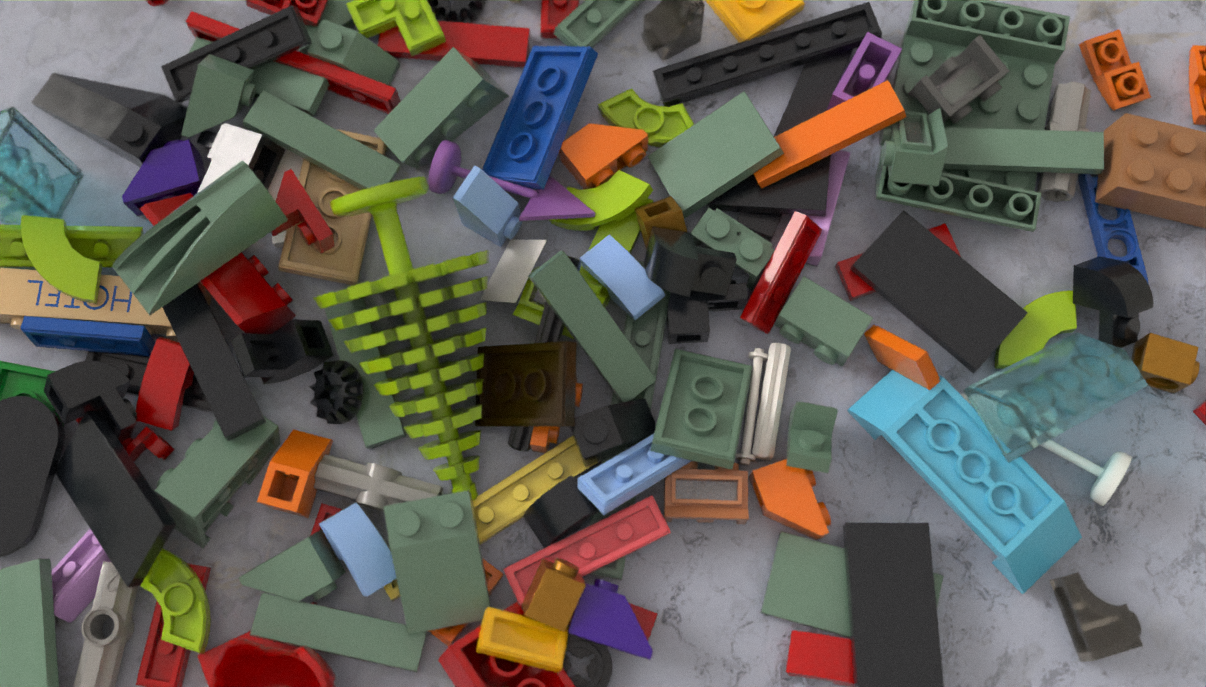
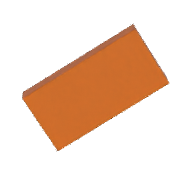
M873 325L864 333L877 361L928 390H931L940 382V377L927 351L879 326Z

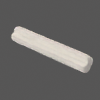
M771 343L768 349V360L766 362L751 453L761 460H771L775 452L791 353L790 346L783 343Z

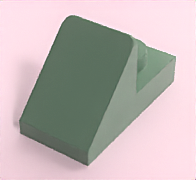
M799 401L795 403L788 419L786 466L823 473L829 472L832 460V432L838 413L837 408Z

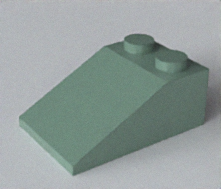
M461 491L383 506L390 551L408 634L483 620L484 611L487 607H491L470 491Z

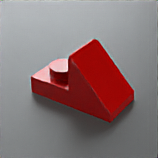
M292 169L284 172L276 203L288 220L271 231L272 236H276L296 225L306 244L310 246L314 243L321 254L335 247L334 235Z

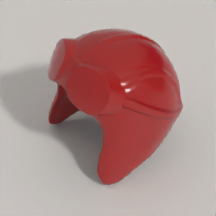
M238 638L230 640L222 647L209 687H335L334 681L336 677L329 664L314 649L308 646L286 650L267 647Z

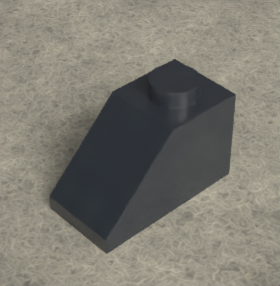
M646 399L606 405L575 418V427H570L583 463L585 466L621 453L654 434L656 423Z

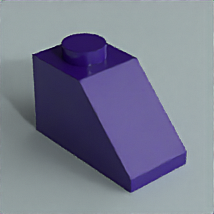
M189 139L185 141H169L163 147L151 150L123 193V203L135 215L140 216L144 214L139 208L146 203L192 193L195 196L206 174L201 153Z
M596 578L593 585L585 583L586 586L577 603L568 633L651 660L653 650L626 597L617 593L619 586Z

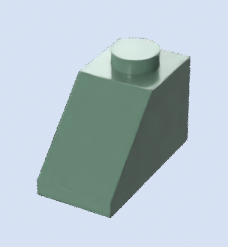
M324 19L307 51L312 57L389 86L400 65L397 59L358 31Z
M211 54L198 64L181 135L189 138L235 117L244 106L250 107L256 92V85L251 83L254 70Z
M321 529L238 577V579L244 586L297 602L311 594L316 601L338 588L334 581L346 571Z

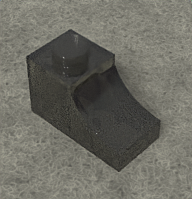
M662 0L651 12L645 14L644 31L641 33L647 49L651 53L656 51L662 62L700 42L705 7L703 1Z
M1079 572L1050 580L1080 661H1096L1143 646L1139 637L1142 633L1140 622L1137 616L1132 611H1129L1127 604L1112 605L1102 601L1087 588Z

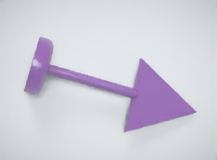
M443 140L438 146L429 171L428 185L431 192L445 194L453 187L457 176L466 179L471 170L460 167L461 149L457 143ZM549 176L544 190H534L491 177L505 191L530 198L519 217V221L595 217V212L551 176Z

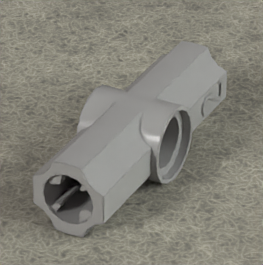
M1077 82L1058 84L1053 94L1050 120L1044 130L1090 132L1085 126L1091 90L1087 89L1085 84ZM1041 172L1037 192L1042 193L1041 196L1044 200L1053 202L1070 201L1076 191L1078 173Z
M326 454L318 464L314 488L317 490L356 500L355 503L357 502L359 505L383 512V506L440 496L443 491L442 486L402 476L401 472L389 467L373 463H367L366 466Z
M103 561L92 610L84 617L81 631L85 640L73 687H115L125 643L129 641L134 632L132 612L138 586L127 587L112 562ZM111 617L114 621V630L106 638L102 631L103 624Z

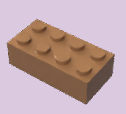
M1125 113L1103 131L1104 170L1101 174H1098L1096 203L1121 209H1130V211L1206 228V132Z

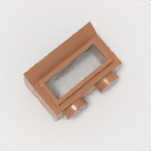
M689 462L664 478L665 521L672 522L673 518L697 519V522L712 523L714 520H737V524H746L749 520L748 471L739 470L738 463H734L732 470L714 466V470L698 469L697 462Z

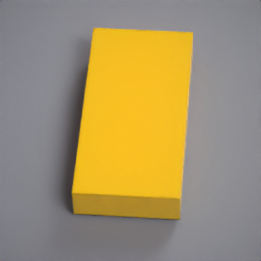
M487 607L484 611L476 652L558 673L563 667L569 627L563 632L523 615Z

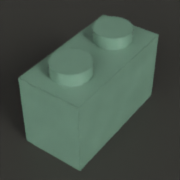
M803 276L778 315L775 326L780 328V334L787 340L796 344L803 342L814 349V355L823 362L830 365L837 363L843 366L873 317Z

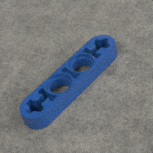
M1078 174V182L1097 256L1130 263L1148 282L1130 209L1115 207L1117 218L1115 220L1104 219L1098 211L1100 203L1095 202L1098 177H1092L1091 174ZM1110 239L1121 240L1127 248L1126 256L1117 257L1113 255L1108 249V241Z

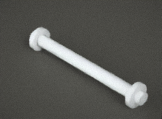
M755 348L754 352H749L748 356L750 359H753L742 449L741 453H736L735 457L740 460L741 465H750V462L756 460V457L751 455L762 364L763 361L768 360V354L764 353V349Z

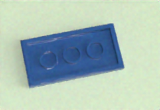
M533 46L482 168L488 176L527 188L544 190L597 59L598 53L592 47Z

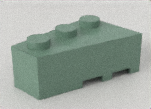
M453 47L373 131L402 163L418 169L433 160L434 154L443 140H455L505 100L508 94L481 65Z
M265 416L266 423L230 441L224 437L217 420H215L212 430L203 439H196L189 446L181 463L175 469H168L157 482L155 493L176 523L174 529L203 549L211 539L205 533L217 516L221 513L227 517L234 508L228 501L245 482L249 485L253 482L280 445L279 426Z

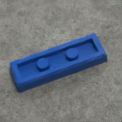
M24 316L20 328L36 347L150 356L155 345L154 339L146 327L142 325Z

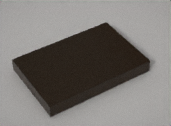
M560 341L478 347L477 354L484 353V366L477 370V379H483V392L476 395V405L482 404V417L475 420V427H575L577 342Z

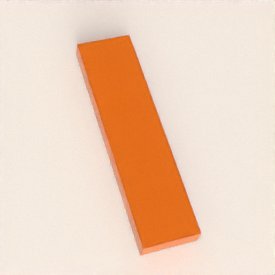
M887 80L775 136L774 138L784 154L754 173L760 188L762 189L906 118L905 110L890 82Z

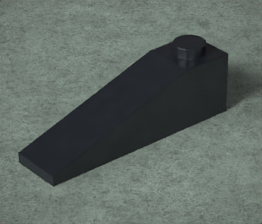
M53 73L31 102L34 106L139 167L142 166L151 150L161 148L169 141L181 140L187 107L163 94Z

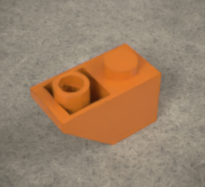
M589 123L563 141L559 151L560 161L583 189L595 188L607 182L618 170L626 166L629 168L634 167L641 162L647 154L646 151H648V135L641 129Z
M293 429L269 463L257 502L275 510L309 518L317 493V489L314 488L316 470L324 455H329L333 440Z
M787 459L751 472L749 479L764 516L814 540L829 534L827 526L831 525L830 515L823 501L817 503L812 487L816 486L812 470L786 466Z

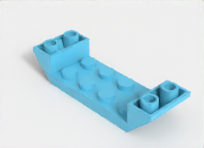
M891 370L847 410L848 413L874 440L882 435L998 556L991 563L1021 594L1025 593L1082 538L1066 502L944 377L939 375L940 382L931 390H928L898 372Z

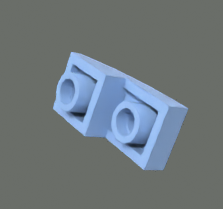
M610 234L579 258L583 268L608 290L610 298L634 320L638 319L665 297L661 287L657 286L647 277L646 271L640 263Z
M357 502L319 523L338 560H344L363 596L371 595L396 579L389 548Z

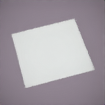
M510 239L480 300L516 303L547 240Z

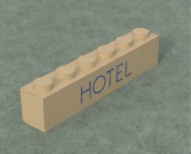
M0 268V323L10 324L12 328L21 330L24 316L142 325L146 327L151 336L152 334L166 335L167 339L178 341L163 308L149 315L120 276L101 275L97 304L77 300L63 294L50 285L37 270ZM198 282L210 307L211 294L201 282Z

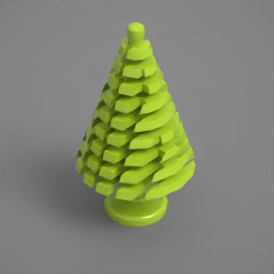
M425 176L398 180L336 198L329 202L331 210L336 216L348 217L368 212L372 214L389 276L382 277L373 282L368 281L350 286L344 290L326 293L313 299L320 309L394 290L397 299L395 302L333 318L329 322L337 331L402 313L403 324L346 340L344 343L352 353L386 345V343L395 340L401 341L409 338L411 346L396 350L391 354H383L360 362L359 365L366 374L390 370L402 364L410 365L416 363L418 369L403 373V376L382 380L375 383L374 386L381 396L396 394L409 388L413 390L423 387V393L411 396L410 399L392 403L389 405V408L396 417H405L412 413H423L431 410L432 416L417 420L416 423L406 425L403 428L409 437L413 439L438 434V440L424 444V446L418 448L427 460L446 456L447 463L435 467L433 471L439 480H451L452 493L469 490L474 501L478 496V492L470 474L479 470L480 456L474 455L463 458L462 451L480 444L481 430L458 433L457 428L473 423L474 420L481 419L482 404L467 408L460 407L453 410L451 404L467 400V397L481 394L483 392V379L468 380L466 383L446 386L445 381L462 376L461 373L473 372L483 368L484 353L464 356L455 361H444L439 363L438 356L455 352V349L467 348L484 342L486 327L434 340L431 332L447 328L452 324L467 322L487 315V302L426 317L424 307L485 290L488 285V276L421 294L418 283L489 263V250L445 260L435 265L433 263L413 268L397 206L398 204L419 198L428 192L429 185Z

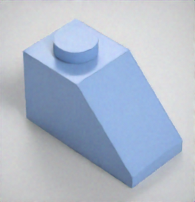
M474 165L453 196L462 225L502 247L507 238L513 239L522 225V221H519L521 215L519 203L482 169Z

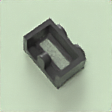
M979 35L964 51L956 57H950L929 77L926 75L920 79L908 94L918 99L929 114L941 108L943 123L950 119L955 125L973 110L969 105L971 102L979 97L984 103L1003 87L999 84V81L1010 71L981 35Z

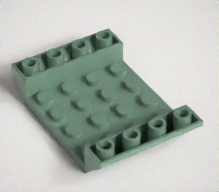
M913 0L901 44L902 50L899 55L893 90L906 112L926 113V116L929 115L919 100L908 93L920 79L926 75L928 77L932 75L946 60L952 56L956 57L976 37L981 35L1010 72L999 81V84L1003 87L984 103L978 97L969 104L973 110L955 125L949 119L944 123V127L1044 130L1056 62L1065 51L1070 16L990 0ZM969 68L941 89L940 93L952 105L982 83V81ZM883 146L881 147L876 172V199L1030 232L1036 230L1042 194L1041 192L1034 191L1037 172L943 169L939 186L891 182L889 180L888 166L882 165Z

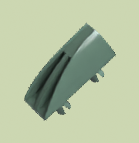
M241 160L140 236L115 260L113 268L147 313L152 315L288 219L246 162Z

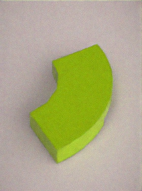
M632 88L598 104V110L610 126L644 130L648 135V146L662 147L694 125L683 103L670 107L655 106L642 100Z
M618 170L607 182L595 188L580 190L567 187L569 192L596 213L595 217L550 219L549 221L555 226L568 230H594L595 226L614 220L618 222L635 211V208L640 207L654 190L649 183Z
M21 215L23 246L37 272L50 285L63 294L77 300L97 304L102 264L99 261L83 257L73 249L67 238V223L65 220Z
M1073 290L1047 294L1027 304L1023 309L1028 313L996 348L995 368L1036 369L1039 366L1041 351L1048 340L1058 334L1075 331L1077 329L1076 304H1073Z
M162 548L140 586L152 593L162 608L164 627L161 640L198 653H205L211 624L210 607L205 589L194 570L184 560Z

